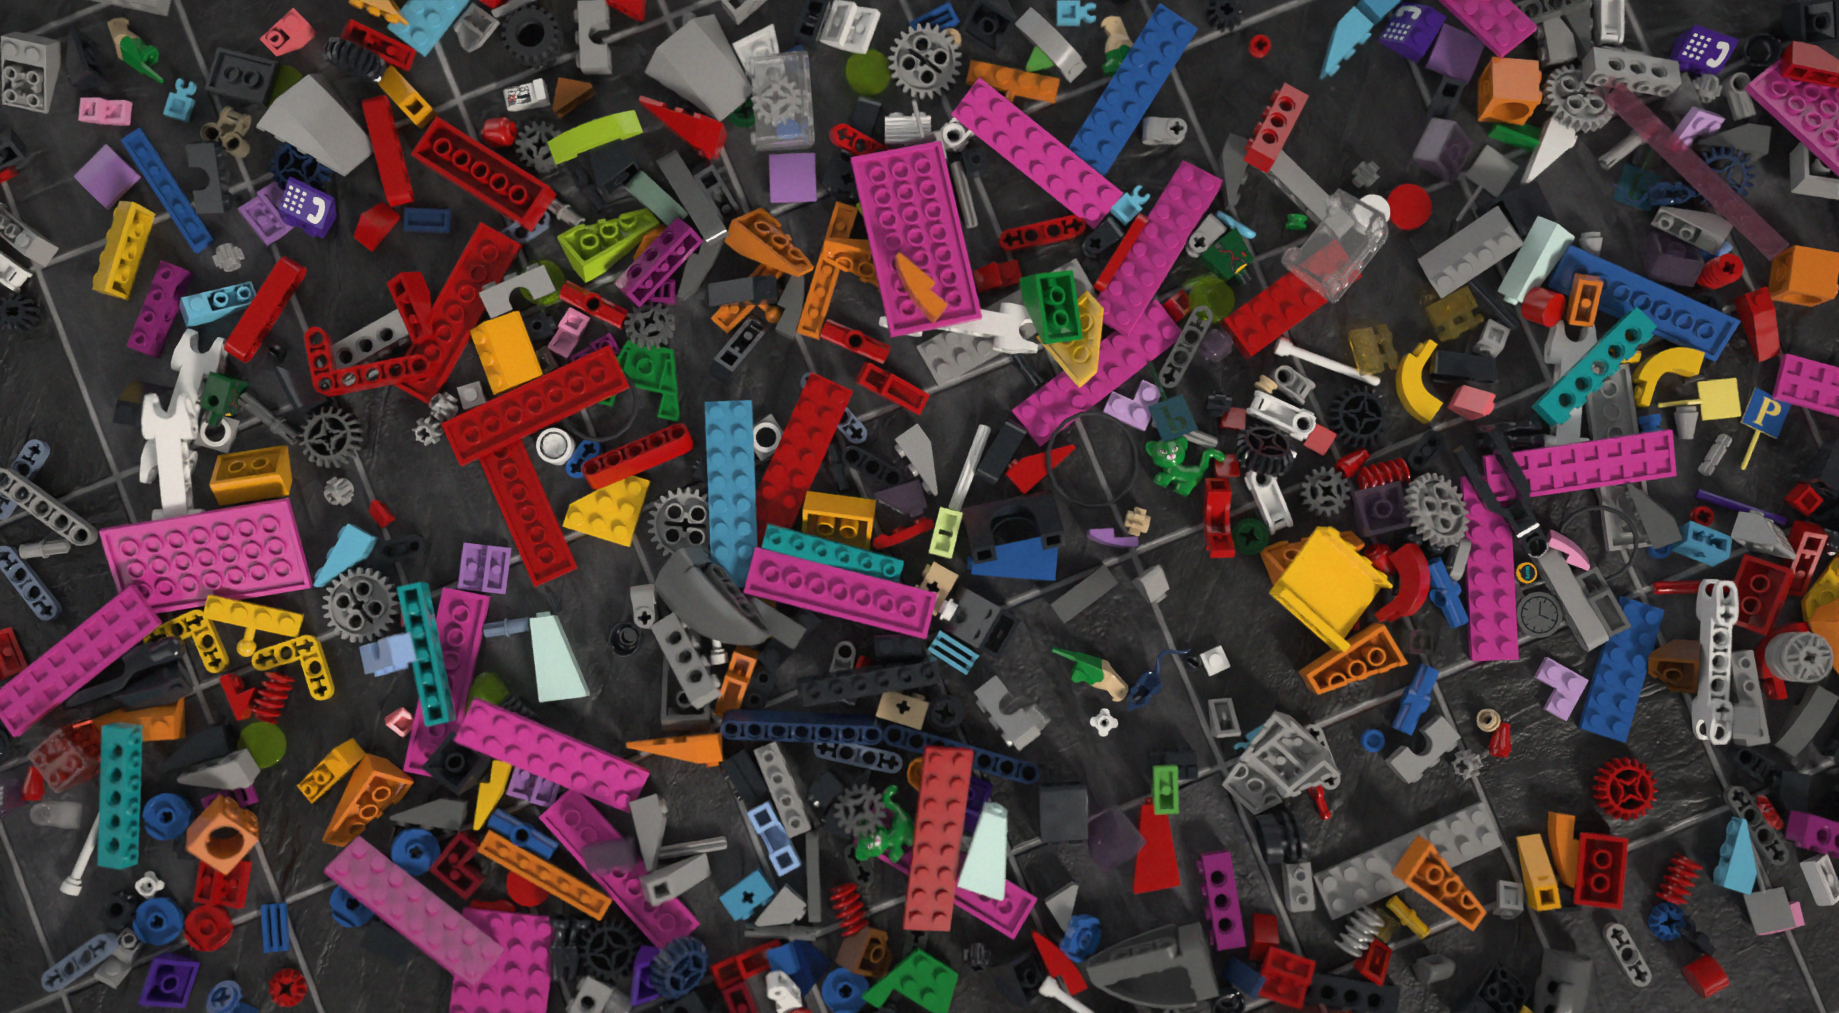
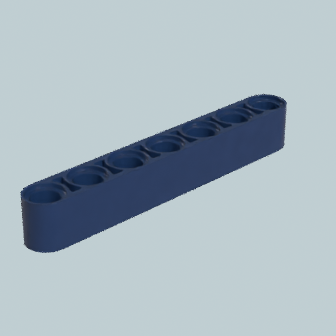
M729 709L723 714L720 731L728 739L874 745L882 740L883 723L880 717L868 714Z
M890 724L884 730V740L887 744L924 755L925 746H933L935 742L942 741L946 747L971 748L973 750L972 769L1025 784H1033L1040 777L1039 768L1030 761L899 724ZM892 728L898 729L901 733V737L896 741L890 740L887 736L888 731ZM913 735H920L923 738V743L920 747H913L910 744V738ZM981 754L990 756V762L987 766H980L977 763V759ZM1005 760L1011 761L1013 765L1011 771L1007 773L1000 770V764ZM1026 767H1033L1035 770L1034 776L1030 779H1026L1022 775Z

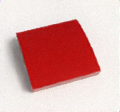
M12 627L0 630V681L20 674L28 667Z
M200 859L193 901L212 906L223 905L236 909L244 908L252 861L241 859L225 875Z
M1270 946L1260 974L1267 979L1258 996L1298 1010L1302 1009L1306 989L1311 983L1316 962Z

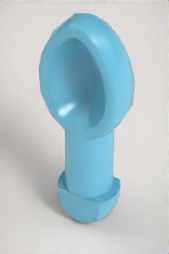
M1219 210L1215 214V217L1232 229L1237 228L1243 237L1250 239L1255 237L1256 233L1226 213Z

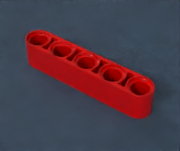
M385 94L362 100L386 199L390 207L413 202L414 195L389 100Z
M287 256L279 259L227 339L224 346L226 352L244 363L252 359L306 274L304 266Z
M677 423L586 461L582 465L581 472L591 488L601 489L691 451L694 447V440L686 425Z

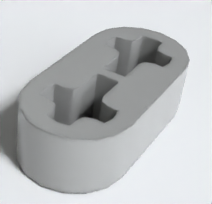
M1464 537L1460 538L1459 542L1451 545L1445 566L1449 577L1455 581H1458L1463 575L1471 548V540Z

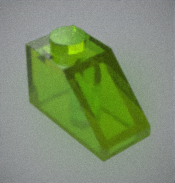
M485 671L474 679L476 683L470 687L467 712L475 697L497 705L510 693L495 672L487 674Z

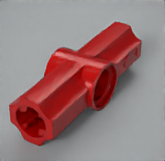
M568 280L561 288L558 297L619 329L625 326L624 321H627V313H630V311ZM599 300V307L595 310H590L589 305L591 301Z
M827 319L820 338L882 365L886 361L891 349L890 345L830 319ZM852 337H859L862 343L858 347H852L849 341Z

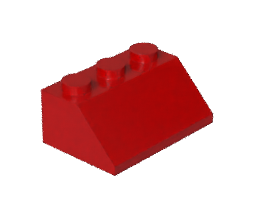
M1744 554L1733 582L1738 594V618L1734 625L1770 637L1796 572L1792 569Z
M1580 832L1574 904L1622 910L1628 838L1611 834Z

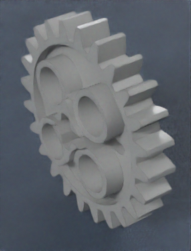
M918 23L916 31L909 26L908 35L902 31L903 39H894L898 46L897 48L890 47L895 52V55L888 57L889 60L894 61V64L888 67L891 70H896L891 77L893 79L899 78L896 83L898 87L903 84L905 85L903 92L906 93L911 89L912 97H915L917 92H919L921 99H924L925 93H928L930 99H933V92L936 91L939 96H942V88L949 91L950 89L947 84L949 82L956 83L952 77L953 75H960L955 69L962 66L961 62L956 61L962 54L955 53V50L960 46L959 44H951L954 40L953 35L946 38L948 32L946 29L939 33V25H936L931 30L930 23L926 24L925 29ZM921 39L928 40V48L924 51L917 49V43ZM909 49H913L924 58L929 56L928 60L941 69L942 73L938 74L926 64L921 67L922 62L909 53ZM940 52H944L947 55V60L944 64H937L935 61L936 55ZM908 58L915 60V66L912 70H905L904 62ZM927 71L932 72L934 75L933 81L929 84H925L922 80L923 74Z
M1573 64L1568 69L1565 66H1562L1560 70L1555 69L1542 86L1544 89L1542 96L1545 97L1542 103L1549 104L1545 110L1553 111L1551 118L1558 117L1559 125L1565 122L1566 129L1574 126L1575 132H1578L1580 128H1582L1584 133H1587L1589 129L1594 132L1597 128L1601 129L1615 112L1613 107L1616 102L1612 100L1615 94L1608 93L1611 88L1584 83L1581 65L1577 69H1575Z
M1426 473L1409 483L1410 488L1405 490L1408 496L1404 497V500L1409 504L1404 506V508L1410 510L1407 518L1413 519L1411 526H1417L1416 533L1422 532L1424 541L1429 539L1430 545L1437 543L1438 547L1443 545L1447 547L1459 542L1460 538L1465 537L1464 532L1468 530L1465 524L1470 522L1465 517L1466 514H1469V511L1463 507L1467 503L1461 502L1463 494L1456 493L1457 486L1451 487L1450 479L1444 482L1443 475L1437 477L1436 473L1431 475Z
M687 487L686 493H682V490L678 488L677 495H674L671 490L668 491V499L661 495L660 498L663 503H654L658 510L650 511L649 513L654 516V519L647 521V523L654 525V528L649 529L648 532L655 533L656 535L651 539V542H659L656 549L665 548L663 556H665L669 552L673 555L684 547L700 546L702 550L710 554L711 552L708 548L710 545L709 502L706 501L708 494L706 493L700 497L699 489L694 494H691L690 487ZM676 505L681 509V516L674 519L669 516L668 510L671 506ZM697 507L702 508L705 512L704 518L699 521L694 520L691 515L692 510ZM684 518H688L689 523L706 524V528L688 527L687 531H683L682 526L665 525V521L683 522ZM669 529H676L679 532V539L672 542L667 539L666 533ZM696 530L703 535L702 541L697 544L691 542L689 537L690 533Z
M358 567L355 573L353 569H348V576L340 573L341 581L333 579L332 582L335 587L326 588L331 594L330 596H323V599L329 601L327 605L322 606L324 609H329V613L325 614L324 618H331L327 625L336 626L333 633L339 634L342 632L341 639H347L350 636V642H356L358 638L360 643H365L366 638L369 641H375V634L378 637H383L382 630H391L388 623L397 622L392 616L393 614H400L399 611L394 609V606L400 605V602L394 601V598L399 594L391 591L395 584L387 585L389 577L381 578L382 572L376 571L373 574V569L367 568L364 573V569ZM364 583L369 585L367 595H363L361 592V587ZM351 587L353 588L354 594H352L350 591ZM344 596H347L350 600L346 608L341 603ZM360 601L365 602V604L362 605L363 609L358 608L361 605ZM377 602L382 607L381 613L378 615L373 610ZM357 615L362 619L359 627L354 625V618ZM368 615L373 619L372 623H370Z

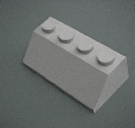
M1496 206L1419 258L1418 261L1428 280L1442 299L1524 245V242L1499 206Z

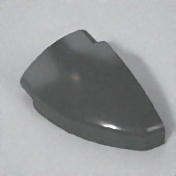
M700 546L681 548L669 558L659 572L655 582L656 592L670 610L697 633L719 642L735 645L760 644L773 633L725 570L717 564H712V561Z
M1199 922L1181 926L1178 929L1175 924H1169L1136 935L1095 954L1086 963L1090 980L1095 986L1122 1000L1139 1005L1157 1008H1185L1196 1006L1197 999L1200 1001L1220 996L1212 961Z
M1544 948L1542 973L1536 980L1532 1012L1544 1013L1545 1007L1551 1005L1549 1013H1583L1590 987L1593 958L1581 953ZM1554 981L1553 989L1548 991V983Z

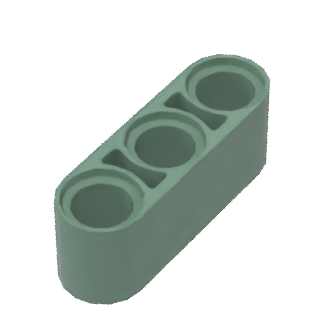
M639 170L624 186L667 227L677 217L683 221L688 216V213L642 170Z

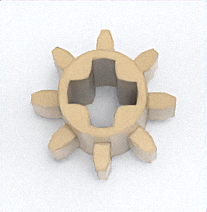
M1136 507L1134 512L1127 511L1123 527L1129 528L1128 534L1140 536L1141 532L1147 533L1151 520L1150 516L1145 515L1147 510Z

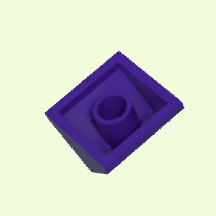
M645 945L640 947L634 964L630 997L631 1006L663 996L652 986L649 972L652 970L650 965L655 962L654 956H658L660 953V949L657 947Z
M168 951L153 957L138 1004L185 1008L200 962Z

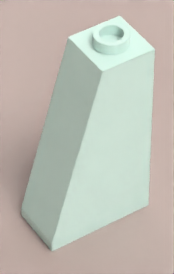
M1538 216L1524 241V245L1521 246L1498 289V292L1505 296L1503 300L1515 306L1517 302L1522 304L1526 294L1532 288L1540 287L1575 237L1558 223Z
M550 611L536 613L537 618H530L539 702L590 696L588 686L558 616H551Z
M984 803L959 875L958 887L1003 901L1006 876L1007 809L1003 808L1000 804Z

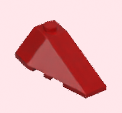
M640 96L639 102L641 106L696 151L699 157L705 160H710L711 158L718 160L728 136L722 122L699 113H694L691 116L679 107L670 110V107L663 102Z

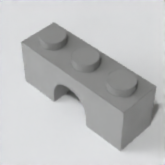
M605 0L578 1V9L574 10L575 22L579 23V31L575 32L576 44L580 47V54H576L577 67L581 68L584 75L612 74L611 51L608 45H597L592 42V38L597 31L610 29L609 7Z
M538 263L526 267V272L521 275H517L514 272L503 277L505 281L498 285L494 281L482 286L483 291L479 292V295L490 318L493 319L513 310L509 296L512 290L517 287L527 288L534 300L555 292L556 290L545 266H539Z
M996 675L974 692L979 698L976 703L983 713L988 710L992 715L988 719L996 730L1001 727L1005 732L1001 736L1009 747L1014 744L1019 751L1041 734L1022 708L1015 714L1005 715L1006 708L1015 699Z
M1433 716L1419 729L1426 740L1425 749L1421 753L1415 755L1408 747L1401 745L1384 760L1403 782L1408 784L1417 782L1423 776L1422 772L1428 766L1429 768L1435 766L1440 761L1439 757L1445 751L1449 752L1457 746L1458 743L1456 741L1461 736L1443 716Z

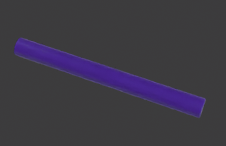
M1697 489L1694 494L1696 498L1738 512L1749 513V510L1759 511L1764 514L1765 518L1773 520L1774 524L1784 526L1787 522L1785 517L1701 489Z

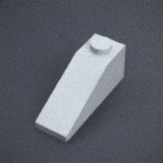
M1549 118L1544 122L1538 137L1539 145L1533 150L1521 180V185L1531 182L1568 148L1574 146L1577 140L1574 126L1566 129V123L1563 122L1559 125L1558 118Z

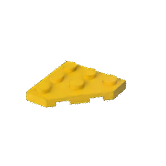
M1088 290L1077 299L1083 339L1043 345L1078 387L1083 386L1097 373L1104 308Z
M630 476L590 493L569 505L563 527L630 547L651 481Z
M1839 551L1801 600L1804 622H1809V618L1813 616L1818 607L1839 599Z

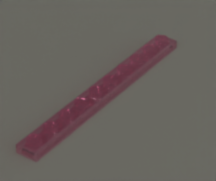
M1622 82L1603 99L1770 261L1790 245Z

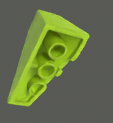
M645 208L621 214L617 219L609 221L601 219L598 220L597 224L585 226V224L577 225L557 236V239L573 269L587 283L611 268L637 246L645 235L660 226V222Z

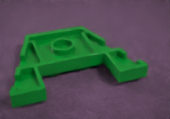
M628 339L617 357L623 372L628 375L636 388L663 394L658 413L659 418L679 422L680 413L675 351L664 347L657 349L655 345H652L650 350H647L646 345H643L640 349L637 342L632 344ZM616 395L611 396L599 402L598 404L613 407Z
M918 947L899 962L891 972L878 979L877 983L869 990L866 989L861 994V997L880 1009L892 989H895L928 1009L931 1013H948L958 973Z

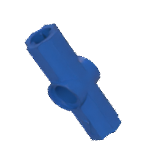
M1441 557L1428 560L1430 585L1432 587L1430 599L1435 605L1441 607L1450 628L1466 624L1469 621L1468 616L1458 597L1461 594L1460 585L1449 577Z
M1419 663L1410 685L1404 689L1401 695V706L1392 724L1393 728L1408 735L1413 734L1420 715L1426 711L1430 704V693L1439 671Z
M497 808L487 827L510 839L516 846H522L546 861L550 860L559 845V842L536 830L532 824L524 823L500 808ZM520 829H525L528 832L527 840L520 839L518 835Z

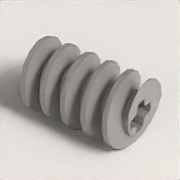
M1363 903L1361 905L1365 911L1356 910L1360 918H1350L1354 926L1345 925L1349 932L1348 935L1340 932L1339 935L1342 937L1343 942L1334 941L1341 949L1357 957H1362L1363 955L1360 948L1368 949L1366 941L1373 942L1374 938L1371 933H1379L1376 925L1381 927L1385 925L1382 918Z

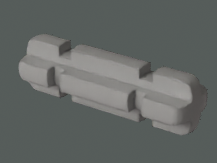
M1720 434L1717 437L1716 444L1712 445L1704 458L1705 462H1702L1698 468L1701 474L1710 476L1713 473L1714 466L1718 465L1726 452L1725 448L1729 447L1732 442V438L1728 435Z

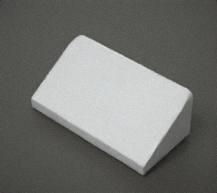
M1821 853L1802 861L1800 866L1818 906H1828L1838 902L1839 880L1829 856Z

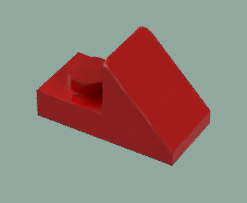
M1017 259L1000 264L993 262L973 271L978 294L1020 284L1019 278H1022Z
M236 673L219 677L237 721L250 718L252 714L250 707H255L256 703L253 700L259 697L260 694L257 690H261L262 687H254L244 692V683Z

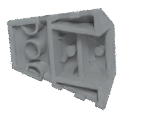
M714 14L692 18L656 48L645 70L648 76L655 78L668 89L670 88L680 97L693 103L695 107L719 122L754 94Z
M308 74L273 102L256 126V128L262 131L266 130L274 134L275 138L284 143L286 141L297 147L299 152L303 154L308 153L317 158V162L344 177L374 153L371 139L323 74Z
M1274 711L1223 780L1222 786L1256 815L1282 803V800L1289 796H1297L1301 794L1302 790L1310 786L1316 787L1322 784L1323 780L1330 777L1335 778L1341 775L1324 747L1290 715Z

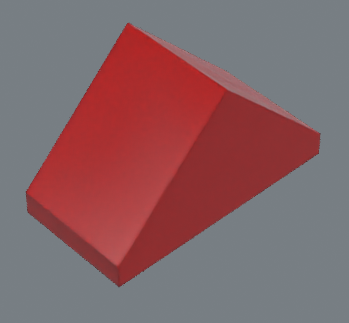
M381 202L361 214L354 238L373 252L401 216Z
M1253 912L1247 959L1264 962L1269 947L1277 948L1279 945L1277 916Z
M1373 937V942L1367 943L1368 949H1363L1362 957L1357 958L1353 967L1381 986L1385 979L1392 949Z

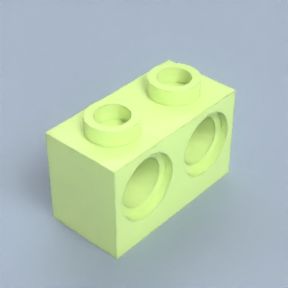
M940 507L929 554L952 558L962 512Z

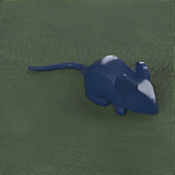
M1660 182L1649 186L1647 192L1639 200L1635 201L1619 185L1612 184V186L1619 189L1629 203L1641 204L1647 199L1651 207H1674L1696 194L1695 191L1682 185V182L1675 184Z
M1191 649L1184 651L1163 650L1157 656L1155 670L1153 672L1146 670L1140 675L1133 687L1129 686L1127 709L1131 711L1144 706V704L1148 705L1150 698L1161 689L1162 681L1159 678L1161 658L1165 654H1185Z

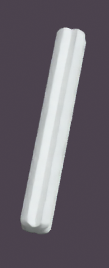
M979 425L949 504L950 510L959 512L962 508L991 428L986 425Z

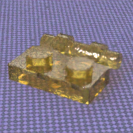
M1468 286L1425 307L1434 327L1436 328L1443 324L1446 328V331L1439 334L1442 342L1448 339L1453 340L1459 337L1460 333L1466 330L1471 331L1477 328L1478 324L1484 322L1481 314L1473 316L1470 311L1478 307ZM1462 315L1464 322L1455 326L1452 319Z
M1387 324L1378 326L1379 335H1374L1372 327L1352 330L1348 333L1360 376L1383 372L1385 370L1383 363L1388 362L1390 370L1399 368L1397 361L1399 356L1397 351H1394L1391 341L1393 336L1388 331ZM1377 344H1383L1385 354H1380Z

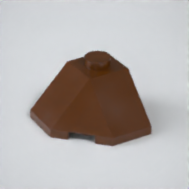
M1674 639L1649 653L1648 674L1653 678L1658 677L1665 683V687L1672 692L1697 694L1700 641Z
M866 927L847 937L842 942L835 962L854 974L876 978L886 976L893 959L892 951L887 946L886 940H888L886 931Z

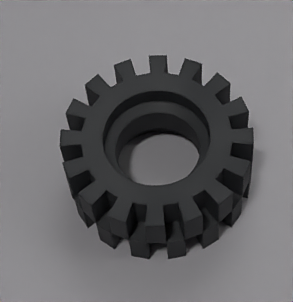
M511 691L498 705L503 709L537 723H540L543 719L540 712L528 700H525L523 696L514 691Z

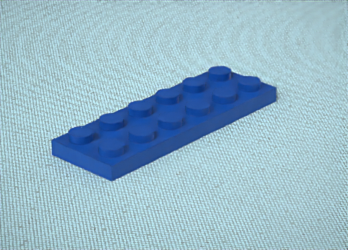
M1617 596L1616 600L1632 627L1609 637V640L1603 643L1578 728L1626 743L1648 669L1649 653L1653 651L1665 610L1623 596Z

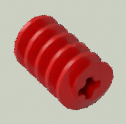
M1727 253L1718 256L1697 267L1695 271L1696 282L1702 288L1718 289L1740 278L1743 273V263L1734 254Z
M1396 458L1395 461L1388 460L1386 464L1380 462L1377 466L1374 464L1369 465L1368 469L1365 466L1360 467L1357 479L1362 495L1366 496L1368 488L1372 494H1375L1376 486L1383 492L1385 491V484L1388 485L1390 490L1394 489V482L1399 487H1403V480L1405 479L1406 483L1409 484L1410 473L1406 462L1402 458Z
M265 672V675L270 680L261 681V684L266 689L257 690L262 699L254 698L253 701L259 706L250 707V710L255 713V718L267 723L277 724V719L273 716L281 715V711L278 708H282L285 705L281 699H287L289 696L284 690H291L292 685L289 682H293L295 679L277 672Z
M1675 853L1679 859L1671 858L1670 861L1676 867H1667L1666 869L1672 876L1664 875L1663 879L1668 884L1659 885L1664 893L1656 892L1655 895L1679 906V903L1687 904L1682 895H1691L1686 886H1695L1690 877H1699L1693 870H1702L1703 867L1699 863Z
M845 883L828 890L835 891L830 900H838L833 909L841 910L836 915V918L844 919L838 925L847 929L841 934L842 936L857 933L869 923L868 919H861L866 914L865 910H858L863 906L862 901H855L860 897V893L852 892L857 888L856 883Z

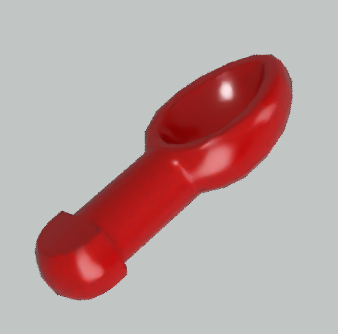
M1322 785L1308 787L1309 795L1315 800L1318 807L1319 817L1322 820H1328L1331 817V812L1328 811Z
M475 899L470 903V908L516 912L515 904L506 899H499L495 902H484Z

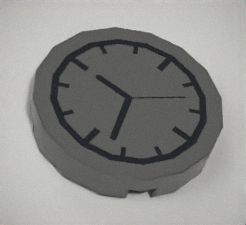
M1529 593L1520 598L1516 604L1518 628L1527 636L1535 638L1547 637L1559 628L1563 615L1561 606L1548 593Z

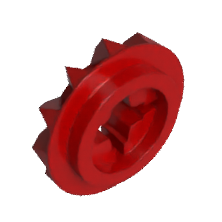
M1764 795L1756 797L1758 800L1756 805L1772 828L1776 827L1777 830L1784 828L1782 819L1768 798Z
M282 969L275 973L269 981L268 993L271 995L272 1001L279 1004L280 1007H292L301 1002L306 995V979L295 969ZM294 982L290 988L291 994L289 992L281 994L284 988L283 983L287 985Z

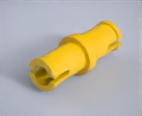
M1397 895L1391 897L1385 906L1401 919L1400 923L1403 926L1407 925L1420 939L1425 938L1429 934L1431 928L1416 915L1417 912L1414 909H1409Z

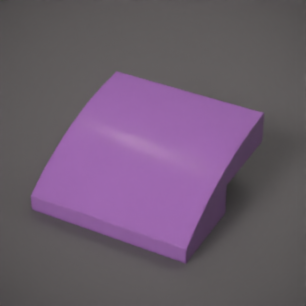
M1444 23L1430 52L1426 67L1443 75L1465 81L1468 84L1485 44L1478 37Z
M107 144L74 176L108 210L141 178Z
M815 153L769 155L771 203L817 201Z
M275 181L258 191L257 197L238 208L239 213L267 247L294 228L285 224L280 218L279 206L284 190H281Z
M1114 528L1090 529L1086 531V537L1100 544L1117 548H1134L1138 546V537L1114 538Z
M463 543L457 589L506 594L511 548Z
M514 766L506 795L550 808L555 802L560 785Z

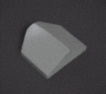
M472 3L453 27L457 32L461 47L470 53L483 45L500 22Z

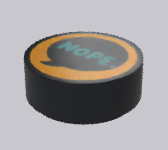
M1524 561L1514 566V579L1519 584H1531L1537 579L1538 569L1533 563Z

